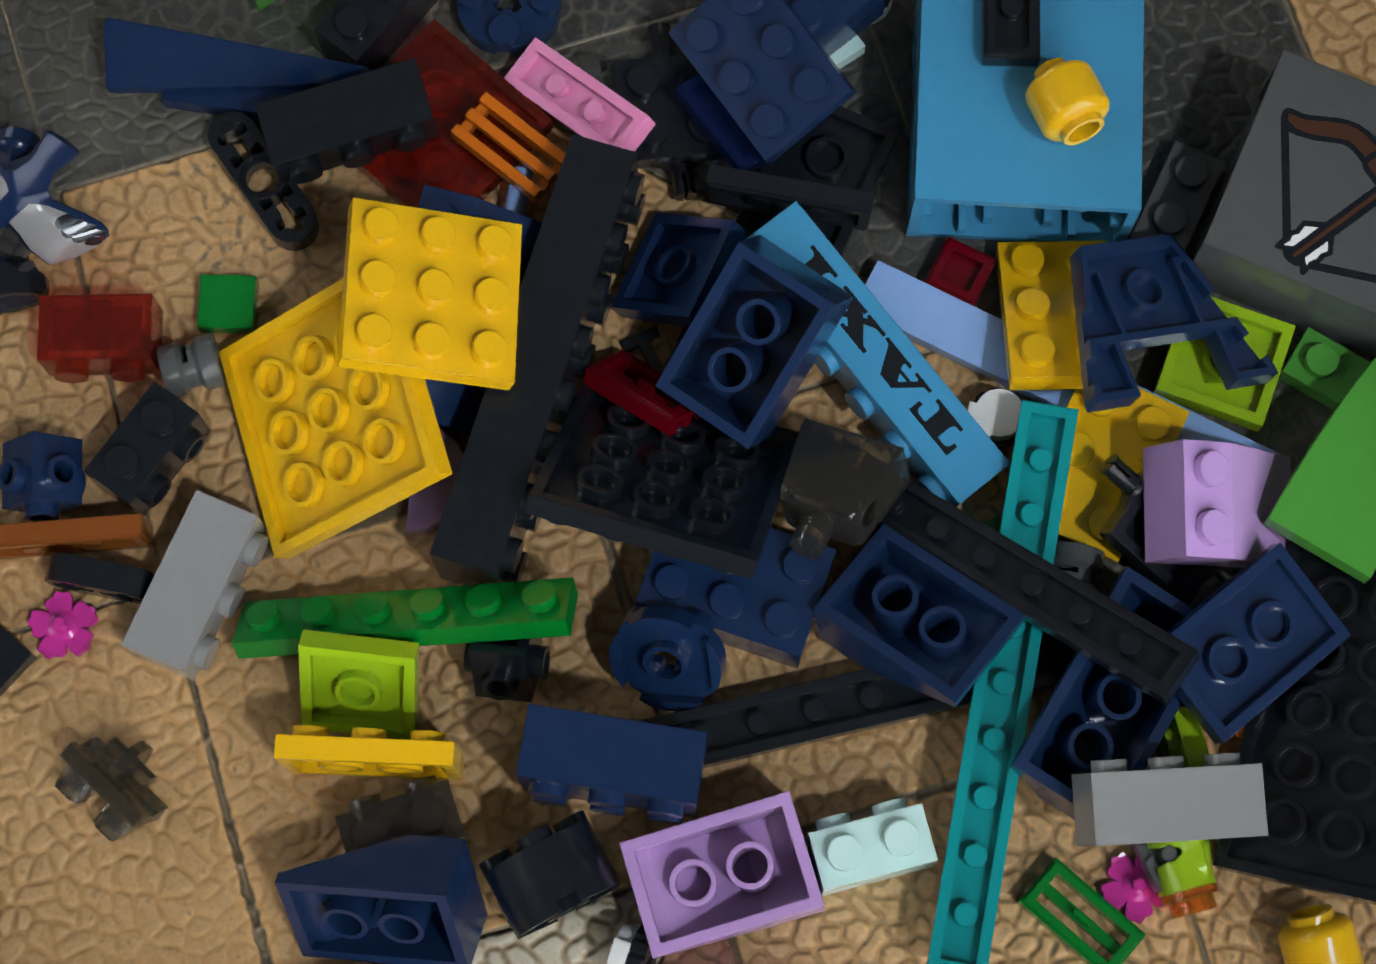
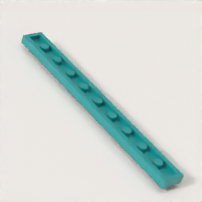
M1022 400L999 533L1054 564L1079 409ZM1026 620L973 685L927 964L989 963L1019 775L1010 767V764L1026 736L1043 631Z

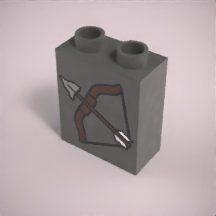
M1283 50L1259 93L1191 260L1213 286L1215 293L1307 330L1310 327L1336 343L1373 358L1376 357V86Z

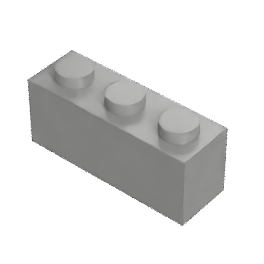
M196 490L121 645L131 654L193 681L200 669L207 670L212 664L219 648L220 641L215 636L224 618L231 619L242 601L244 588L240 584L249 566L255 568L266 551L268 536L264 534L267 529L261 519L253 513Z
M1240 753L1203 755L1204 767L1184 768L1183 756L1147 758L1148 770L1133 771L1127 770V759L1090 761L1091 773L1071 775L1077 846H1109L1268 836L1262 763L1241 764Z

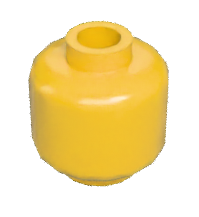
M1057 57L1044 62L1035 70V79L1026 90L1025 100L1040 131L1047 139L1054 142H1063L1066 145H1077L1089 140L1102 130L1105 125L1104 118L1109 111L1110 101L1093 68L1083 60L1065 61L1064 58Z
M1315 904L1292 911L1286 916L1288 923L1277 934L1284 964H1364L1353 922L1345 913L1334 911L1330 904Z

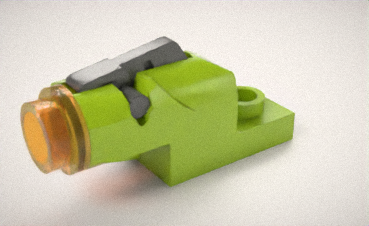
M1186 706L1179 708L1158 745L1162 757L1183 756L1184 768L1204 767L1203 755H1209V750L1202 727ZM1209 839L1132 844L1153 892L1158 893L1162 907H1169L1172 919L1218 908L1214 893L1219 892V888L1213 872Z

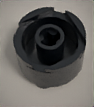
M583 810L553 825L556 832L554 834L549 825L546 824L522 836L517 840L519 847L515 849L516 854L513 855L510 849H506L479 864L510 928L514 930L518 939L531 935L559 921L558 918L575 909L576 911L580 910L619 886L620 882L616 876V871Z

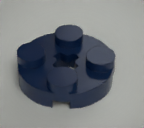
M456 0L459 24L466 37L479 49L495 55L496 51L504 53L513 52L514 56L522 55L535 37L546 44L557 31L562 10V0H518L520 9L516 12L509 8H505L502 11L496 9L500 0Z
M671 605L635 606L629 609L622 624L615 633L609 649V663L613 675L624 688L628 681L634 689L642 693L639 700L643 703L661 710L684 711L701 705L705 696L712 692L714 694L726 668V652L723 642L714 631V621L706 612L699 609L685 610ZM660 651L671 653L677 658V662L675 665L667 664L664 656L656 655L655 653Z

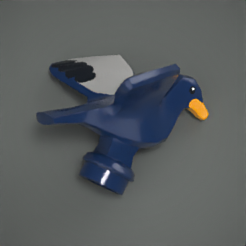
M5 127L0 130V229L6 226L10 227L19 236L27 249L48 265L74 259L104 241L109 236V231L102 222L81 211L52 200L47 190L53 175L79 155V150L67 139L53 131L46 130L40 139L35 133L27 129Z

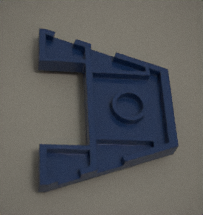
M1172 234L1080 246L1070 257L1084 405L1088 413L1130 406L1141 396L1123 353L1126 350L1203 339L1226 390L1266 384L1278 374L1275 365L1266 355L1260 360L1243 339L1249 332L1237 317L1227 318L1210 297V294L1215 289Z

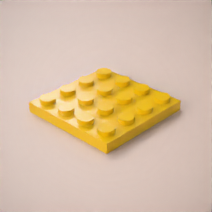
M343 278L219 351L274 558L291 559L453 474L425 379L337 367Z

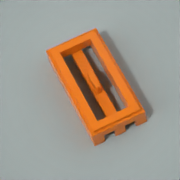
M485 92L479 99L480 104L475 109L471 108L465 114V121L461 125L457 123L450 131L452 139L536 203L557 180L566 153L493 96ZM491 115L553 165L549 168L486 119V117ZM476 128L538 175L540 180L536 184L473 136V131Z

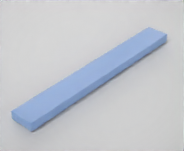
M879 260L877 261L865 286L910 341L1009 388L1002 319ZM1137 385L1139 388H1141V389H1143V390H1145V391H1147V392H1149V393H1151V394H1154V395H1156V396H1158V397H1160V398H1162V399H1164V400H1166V401H1169V402H1171V403H1173V404H1175V405H1177V406H1179V407H1181V408H1184V407H1182V406H1180V405H1178V404H1176V403H1174V402H1172V401H1170V400H1168V399H1166V398H1164V397H1162V396H1159V395H1157V394H1155V393H1153V392H1151V391H1149V390H1147V389H1145V388H1143V387ZM1075 389L1013 391L1038 403L1067 407ZM1186 409L1190 413L1177 440L1230 442L1280 454L1189 409Z

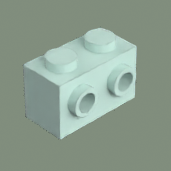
M897 798L872 806L873 816L851 821L847 812L815 821L817 831L808 833L805 843L821 896L932 867L938 861L922 803L907 807L905 798Z

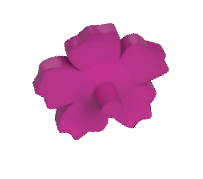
M55 591L53 597L45 602L49 613L39 610L31 612V617L27 624L32 628L33 636L42 639L37 651L44 654L47 659L55 657L64 658L67 655L68 648L78 657L90 650L94 635L87 629L93 627L99 621L94 606H88L83 601H79L74 605V599L70 592Z
M1124 852L1110 859V867L1106 875L1114 881L1102 885L1100 891L1102 897L1116 909H1120L1124 905V916L1131 922L1140 924L1145 917L1153 914L1151 905L1160 908L1168 906V901L1172 896L1159 898L1158 893L1153 892L1138 857L1134 859V864Z

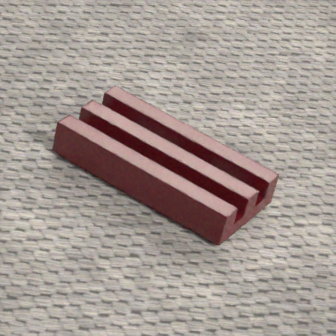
M623 349L586 368L584 385L668 436L677 433L678 425L682 428L690 425L692 417L696 420L701 418L655 386L662 372Z

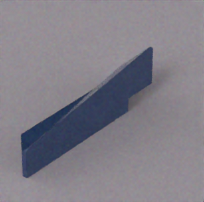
M106 18L104 22L106 89L108 92L115 94L163 93L161 100L166 108L215 115L237 111L246 114L253 120H259L256 104L372 71L366 66L120 19Z

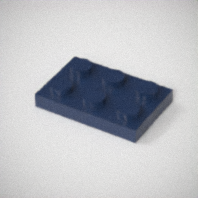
M705 0L668 32L762 158L769 163H773L857 92L787 0Z
M1281 542L1272 544L1167 631L1197 649L1200 657L1177 689L1176 694L1215 744L1225 743L1349 638L1351 634Z

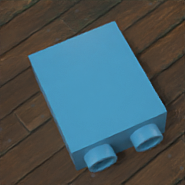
M914 0L906 236L947 238L949 236L953 239L1010 242L1100 240L1115 242L1127 240L1142 210L1144 0H1040V62L1038 67L982 65V0ZM1062 57L1065 61L1083 60L1093 68L1109 97V111L1104 118L1105 125L1102 130L1089 140L1077 145H1066L1063 142H1054L1047 139L1040 131L1026 104L1025 93L1030 83L1035 79V70L1041 64L1053 58Z

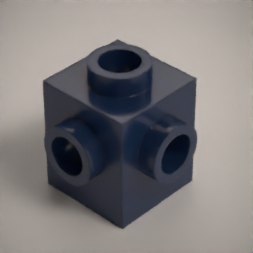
M31 431L3 443L2 464L0 466L2 509L24 512L26 520L37 522L58 520L59 513L82 505V495L86 486V477L82 470V439Z

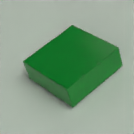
M201 274L197 328L200 333L249 334L256 330L259 288L257 277Z

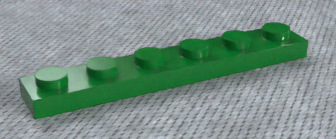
M571 577L246 601L240 613L232 645L238 658L242 659L298 655V644L303 629L417 642L419 646L571 636L578 591L574 579Z

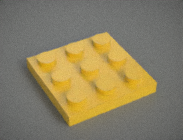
M353 197L348 209L337 367L509 391L515 383L522 224Z

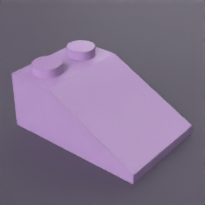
M1181 439L1143 448L1145 563L1244 568L1272 544L1281 542L1287 550L1289 539L1263 525L1291 476L1290 457L1230 442Z
M789 791L620 842L653 959L770 928L825 911L824 902Z

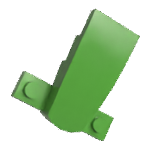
M1308 327L1282 369L1279 379L1332 409L1333 412L1312 440L1308 450L1287 480L1284 490L1263 525L1365 584L1371 579L1376 570V357L1372 362H1369Z

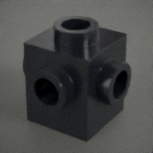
M542 638L466 643L464 669L466 672H472L476 696L493 698L495 700L532 702L538 680H546L549 673L551 651L549 646L542 645Z

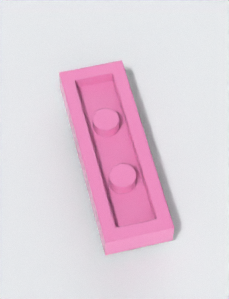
M536 37L503 78V81L511 89L576 135L635 152L656 125L646 113Z

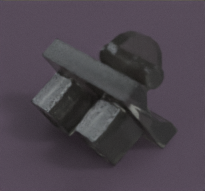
M96 736L81 745L76 741L71 742L60 754L67 764L57 779L55 787L68 800L76 804L86 802L96 791L107 804L93 821L95 827L109 841L113 842L125 838L138 826L158 820L168 808L148 788L157 776L145 765L153 753V748L145 740H141L128 748L118 737L112 738L105 745Z

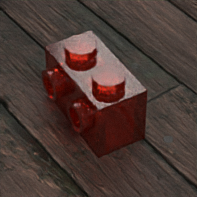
M152 293L40 296L37 361L50 376H54L55 380L65 383L86 382L89 380V375H110L112 379L117 381L137 382L143 380L145 374H161L157 358V346L162 345L163 310Z

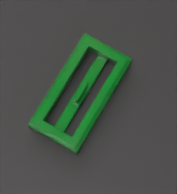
M1056 857L1017 901L1019 906L1087 964H1123L1146 936L1142 930ZM1056 876L1124 934L1127 937L1124 943L1120 945L1049 883ZM1042 894L1113 956L1107 962L1036 901L1038 896Z

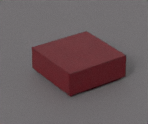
M948 236L925 283L975 306L996 266L997 259Z

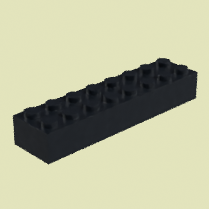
M572 134L519 290L515 383L509 391L486 388L430 551V556L441 579L461 585L517 582L521 580L528 553L523 551L524 538L527 530L536 532L541 520L540 517L525 513L528 496L560 432L561 426H563L578 396L574 395L578 375L585 376L586 368L590 367L593 363L596 345L592 344L595 324L604 326L613 298V294L608 293L611 275L616 274L620 276L622 274L629 251V244L625 243L628 224L637 226L644 208L646 194L641 192L645 175L638 173L637 152Z

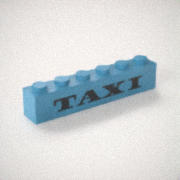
M797 201L748 237L763 236L854 296L814 364L826 376H831L832 374L847 391L844 396L849 407L861 419L866 420L869 418L882 434L880 442L884 450L895 462L899 464L904 462L918 479L915 482L916 484L957 507L1010 464Z

